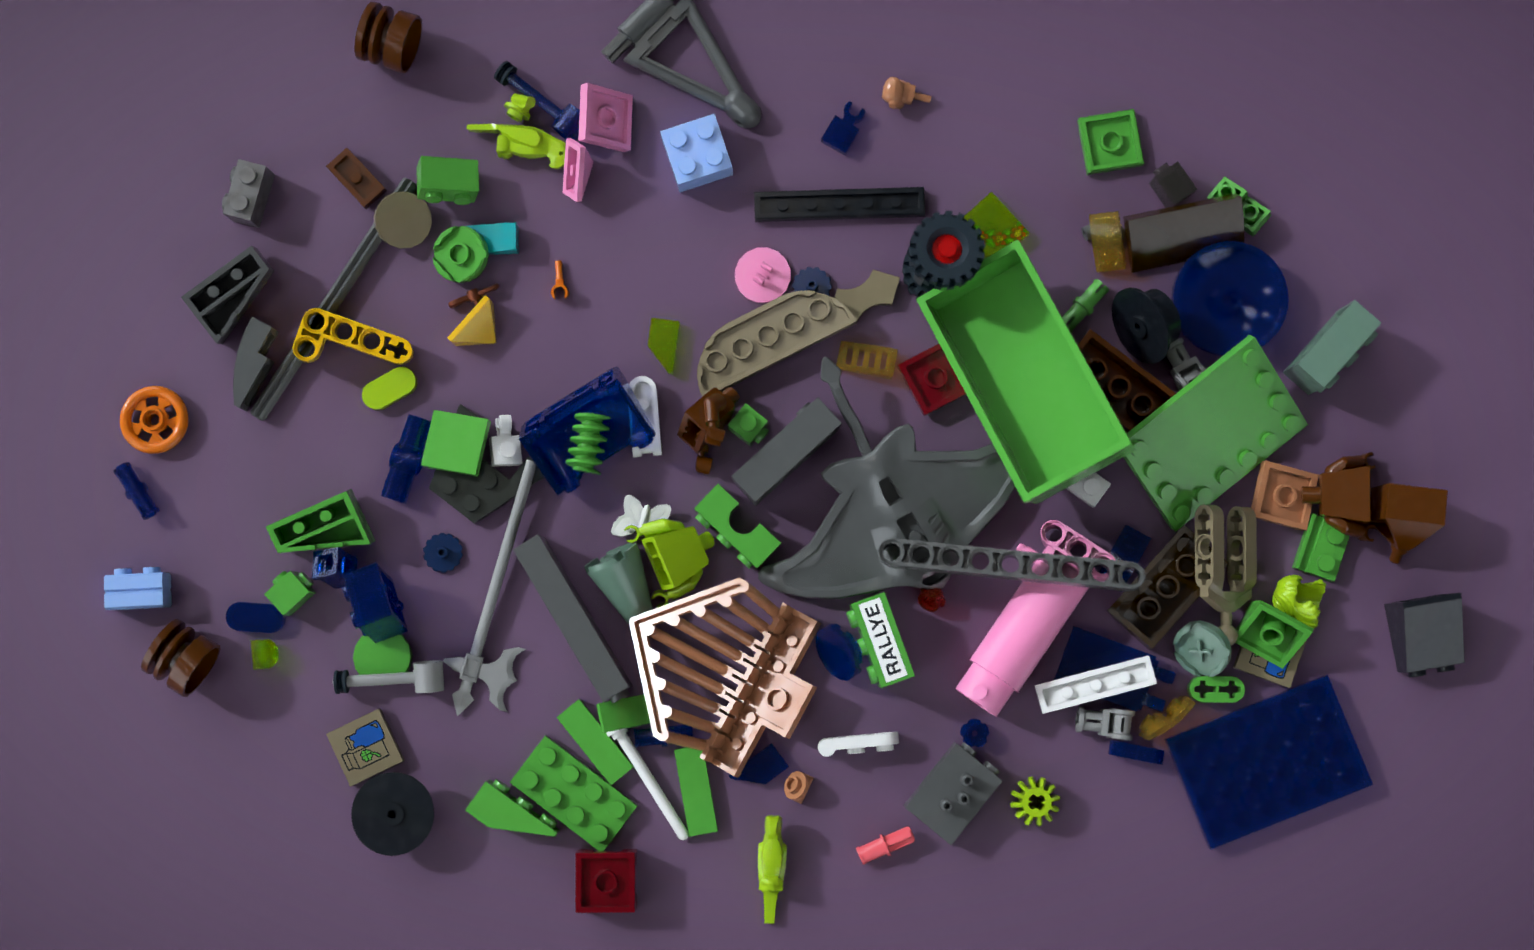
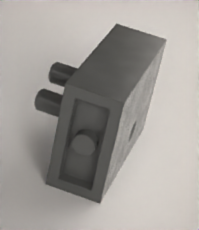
M955 742L950 746L903 805L950 845L954 843L1002 782L997 777L1000 771L988 761L981 764L974 758L977 752L965 742L961 746Z

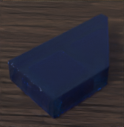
M771 743L747 761L739 778L729 774V777L734 780L767 784L787 769L789 765Z

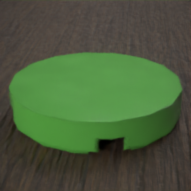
M466 226L448 228L440 234L433 248L435 250L433 264L438 273L445 279L457 283L470 282L480 276L487 265L489 257L488 245L483 236L476 230Z
M389 628L373 629L361 636L355 645L353 654L355 669L359 675L408 672L413 657L412 650L405 636L395 629Z

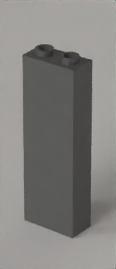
M538 534L514 548L513 551L602 701L611 700L613 704L628 696L630 693L627 689L633 686L546 538Z

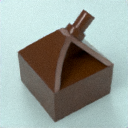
M1394 483L1371 488L1369 523L1375 525L1376 530L1391 544L1392 552L1389 560L1392 563L1399 564L1404 554H1407L1408 551L1418 546L1445 525L1448 490Z

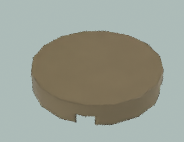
M407 191L393 192L385 196L378 204L374 213V227L379 237L387 244L400 249L412 248L422 243L429 235L432 225L431 211L424 200L417 199L416 194Z

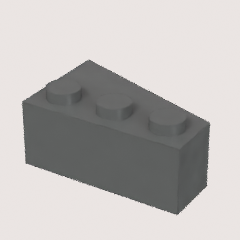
M250 246L181 296V298L216 344L223 345L274 273V270L256 247Z

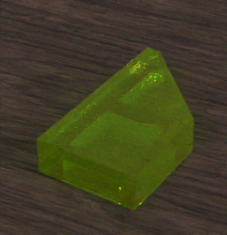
M651 318L648 348L668 374L673 375L680 321Z

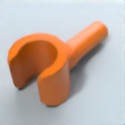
M558 260L555 261L556 285L552 287L551 295L556 299L555 291L558 287H562L565 290L566 299L569 296V289L564 285L562 261Z

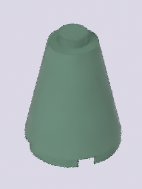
M636 542L614 548L606 552L607 555L602 557L600 561L597 557L584 566L586 573L627 624H629L632 617L653 610L642 558Z

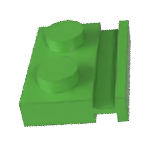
M1314 513L1310 514L1307 531L1303 532L1292 568L1330 582H1335L1349 535L1342 534L1329 526L1325 518Z

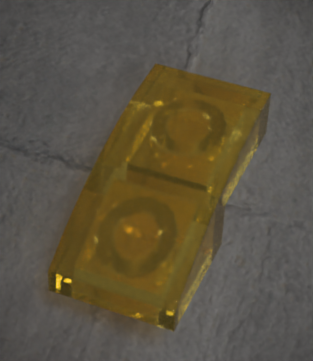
M1120 212L1090 214V230L1096 271L1125 270L1126 262L1124 241H1122Z
M1180 696L1179 699L1173 698L1165 710L1168 713L1166 717L1161 713L1154 712L1153 715L1148 714L1139 726L1141 732L1138 736L1144 740H1150L1167 732L1179 723L1196 703L1187 696Z

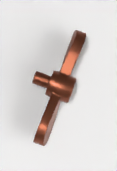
M496 283L480 291L477 288L466 292V296L454 299L448 305L450 308H454L470 301L474 302L476 306L480 302L481 295L500 288V286Z

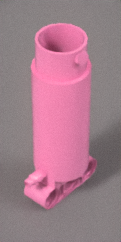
M1049 520L1042 525L1041 540L1045 546L1042 553L1073 556L1070 553L1071 548L1076 544H1080L1087 550L1083 557L1115 560L1109 552L1058 520ZM1050 529H1058L1061 531L1062 537L1058 541L1052 542L1046 538V533ZM1022 543L1016 548L1017 551L1038 553ZM1039 560L1034 562L1032 570L1036 575L1041 576L1045 575L1049 568L1047 563ZM1068 563L1062 567V573L1066 578H1075L1078 575V568L1074 564ZM1093 568L1092 576L1095 580L1102 582L1108 579V573L1101 574ZM1022 581L970 658L972 664L955 689L976 705L997 717L1012 693L1020 691L1089 588Z

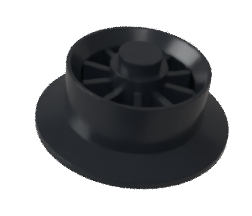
M1129 287L1116 294L1112 303V320L1115 331L1123 346L1141 362L1155 364L1162 361L1168 354L1170 343L1177 340L1181 332L1180 315L1173 301L1164 292L1157 289H1149L1144 292L1140 289Z
M399 772L383 773L367 781L356 794L351 811L352 825L359 840L370 850L387 856L402 855L417 848L429 835L434 821L433 801L426 787L416 778Z

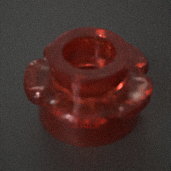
M921 589L922 592L918 596V603L924 610L935 612L939 607H944L946 599L941 589Z

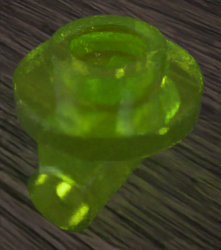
M269 639L251 641L253 670L273 667L279 657L277 645Z

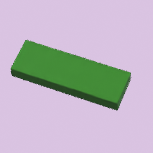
M578 699L556 717L610 785L634 767L610 736L608 737L606 733H602L601 724L581 699Z
M684 747L674 749L689 837L718 832L706 761L699 758L703 751Z

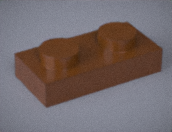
M345 148L326 166L365 209L370 207L387 191L348 148Z

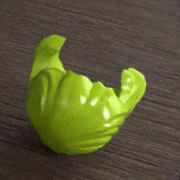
M1299 575L1283 577L1278 581L1273 592V606L1311 628H1316L1320 615L1319 605L1322 595L1325 593L1326 583L1322 579L1310 583H1301L1303 578Z

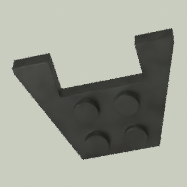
M461 404L456 414L477 417ZM529 456L526 458V460L534 461ZM482 459L478 477L436 469L429 489L476 524L516 496L526 460L511 479H508L484 459ZM538 463L531 486L547 477L550 473Z

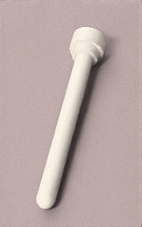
M628 729L607 732L608 737L611 736L613 740L617 739L680 840H686L689 837L688 830L627 735Z

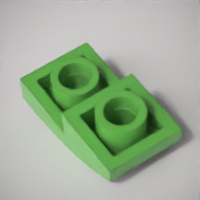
M1224 176L1207 196V199L1230 194L1241 196L1244 231L1254 237L1271 217V211L1250 198L1247 190Z
M645 695L622 698L613 704L611 701L596 704L602 733L651 724Z

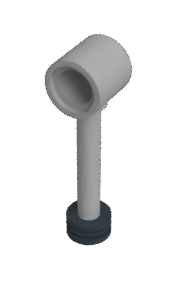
M443 661L413 663V672L349 675L348 670H343V672L342 670H335L332 684L336 694L343 693V691L344 693H349L350 687L411 683L415 686V693L440 692L445 690Z

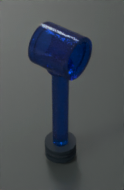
M509 61L503 62L496 70L494 79L503 86L510 83L522 94L534 97L536 104L555 118L551 127L565 140L566 138H572L576 141L579 137L580 110L570 103L566 108L560 109L516 75L517 67L513 66Z

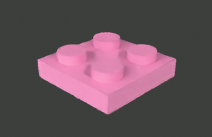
M591 83L582 84L580 91L578 141L620 152L630 151L633 95Z

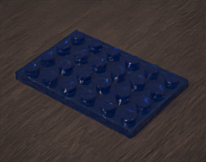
M1323 675L1164 739L1209 849H1214L1373 785L1328 675Z

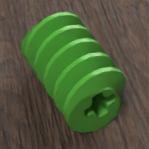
M577 413L574 415V418L580 421L581 424L573 425L572 429L579 433V435L570 437V441L576 444L577 447L568 448L567 451L575 456V458L567 459L565 463L572 467L573 470L601 475V472L594 469V466L603 464V461L597 458L596 454L605 453V449L598 446V443L607 442L608 439L602 436L600 432L610 429L609 426L602 422L612 418L595 413Z

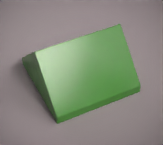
M1262 600L1251 601L1236 629L1238 638L1235 643L1283 669L1313 633L1314 629Z

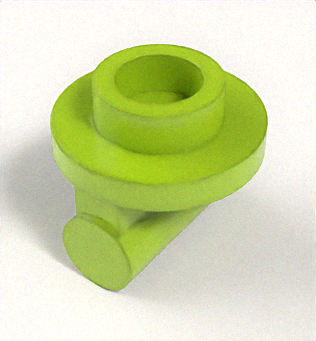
M515 93L511 97V102L507 101L504 105L508 110L506 114L518 122H521L523 119L528 121L531 117L528 112L535 106L536 100L534 97Z

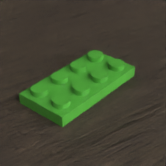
M547 735L543 737L510 781L513 786L598 851H604L638 806Z

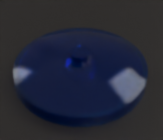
M1224 241L1202 248L1183 264L1174 280L1171 300L1179 312L1183 335L1199 349L1213 355L1223 356L1248 335L1254 336L1261 347L1266 345L1278 333L1284 323L1288 310L1289 294L1282 271L1269 255L1247 243Z

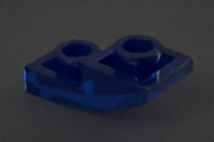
M1125 525L1110 554L1117 561L1138 563L1152 538ZM1102 567L1099 573L1105 574L1108 571ZM1128 569L1123 571L1122 578L1124 582H1128L1134 570Z

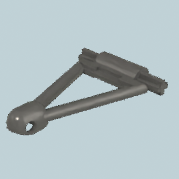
M644 0L617 28L619 34L601 51L609 62L614 63L632 45L635 48L624 58V62L725 111L727 116L741 128H753L761 121V108L744 92L693 0H681L676 6L673 4L675 0ZM686 17L729 92L727 96L647 58Z

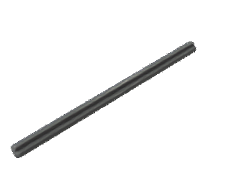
M404 177L394 192L407 191L414 193L417 185L412 180ZM374 223L318 307L319 309L335 314L379 247L382 239L379 237ZM314 315L310 319V327L318 330L323 327L325 320L322 315ZM309 341L304 342L300 346V354L303 357H307L314 344ZM292 348L250 411L252 416L261 421L266 420L303 363L294 355Z

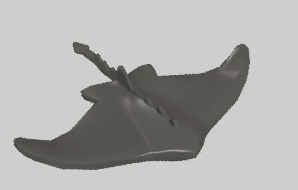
M824 356L821 364V380L829 384L840 413L848 424L862 456L834 462L821 472L823 480L840 495L810 543L791 558L762 567L758 572L759 580L762 584L778 592L803 598L841 599L901 586L920 589H943L952 574L887 567L882 563L878 555L879 545L886 539L895 538L968 546L1005 506L1015 489L1009 473L993 443L976 450L917 451L914 429L909 424L896 427L883 437L872 450L861 422L842 389L840 383L841 369L831 359ZM889 546L884 551V557L890 561L897 559L900 555V549L896 546ZM918 549L913 555L914 561L920 564L927 562L930 557V553L926 549ZM947 552L943 556L942 561L946 566H955L959 556L955 552Z

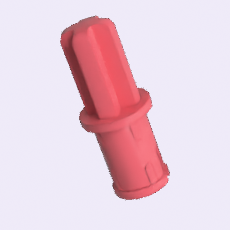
M906 826L885 836L880 834V838L860 847L858 846L856 850L864 865L886 854L888 857L891 856V852L914 843L915 837L911 828Z

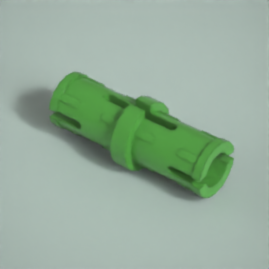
M1095 279L1080 297L1077 296L1073 300L1074 304L1062 316L1070 333L1073 332V329L1086 315L1092 314L1094 311L1093 307L1109 292L1106 285L1096 292L1103 284L1100 280Z

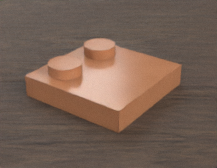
M1262 461L1251 505L1256 514V519L1307 531L1313 504H1302V486H1317L1319 475L1270 461Z

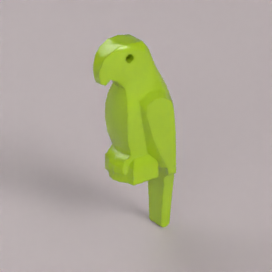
M467 125L466 129L469 132L501 134L497 136L496 151L498 158L507 160L513 155L527 159L547 157L551 162L549 164L550 168L560 169L564 167L566 143L543 130L524 125Z
M767 815L765 817L764 838L762 842L758 843L759 890L763 892L765 924H774L777 896L780 891H783L786 869L787 844L783 843L782 840L783 822L782 817L778 815Z

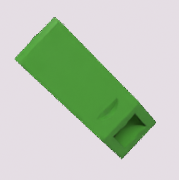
M490 779L485 781L465 809L466 812L489 828L553 837L560 831L555 827L557 822L545 813L540 816L532 810L534 807L532 803L522 796L516 799L508 793L510 788L498 779H495L494 782Z

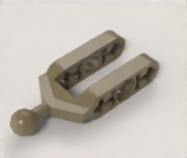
M1203 504L1197 508L1195 513V580L1200 587V597L1217 612H1220V626L1218 628L1227 636L1230 645H1234L1237 641L1238 633L1235 627L1232 626V612L1238 610L1252 598V588L1257 580L1256 514L1251 507L1235 506L1228 513L1227 561L1229 564L1227 565V577L1230 591H1222L1224 582V514L1217 505ZM1210 541H1211V543H1212V551H1211V553H1210V551H1209V543H1210ZM1240 543H1242V546H1243V550H1242V553H1241V554H1240V552H1239V545H1240Z

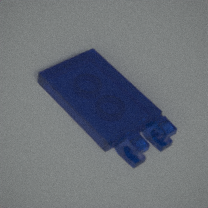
M1073 626L1054 680L1148 655L1156 680L1173 684L1176 673L1158 667L1159 661L1156 660V656ZM1150 686L1102 698L1136 712L1138 709L1142 710L1143 705L1163 712L1166 700L1147 694Z

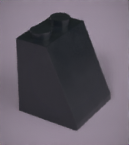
M1461 592L1438 594L1384 604L1397 672L1408 673L1409 677L1427 675L1426 669L1436 668L1437 672L1455 670L1454 664L1465 663Z

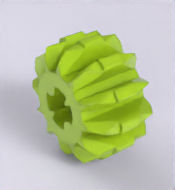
M1033 776L1028 777V786L1022 781H1018L1017 784L1022 791L1019 793L1012 790L1011 795L1019 798V801L1010 802V807L1021 808L1014 816L1019 819L1026 814L1024 824L1028 826L1032 823L1033 818L1038 827L1042 826V816L1051 822L1053 818L1048 813L1049 810L1059 812V808L1052 805V802L1060 800V796L1057 794L1049 795L1056 788L1055 785L1049 784L1045 787L1046 779L1043 777L1039 778L1037 785ZM1031 795L1041 796L1042 800H1038L1041 803L1039 807L1036 808L1033 805L1029 807L1028 803L1032 802L1029 800Z

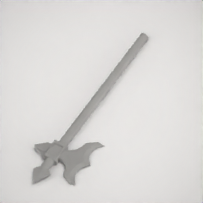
M526 460L471 651L466 653L465 658L460 656L444 658L443 660L450 668L459 672V679H462L459 690L452 694L457 716L474 701L470 692L473 682L477 683L478 678L488 685L490 692L489 701L499 710L508 712L503 702L504 692L507 687L517 681L512 670L513 661L518 654L526 649L521 647L505 649L501 657L492 663H482L484 657H481L538 462Z

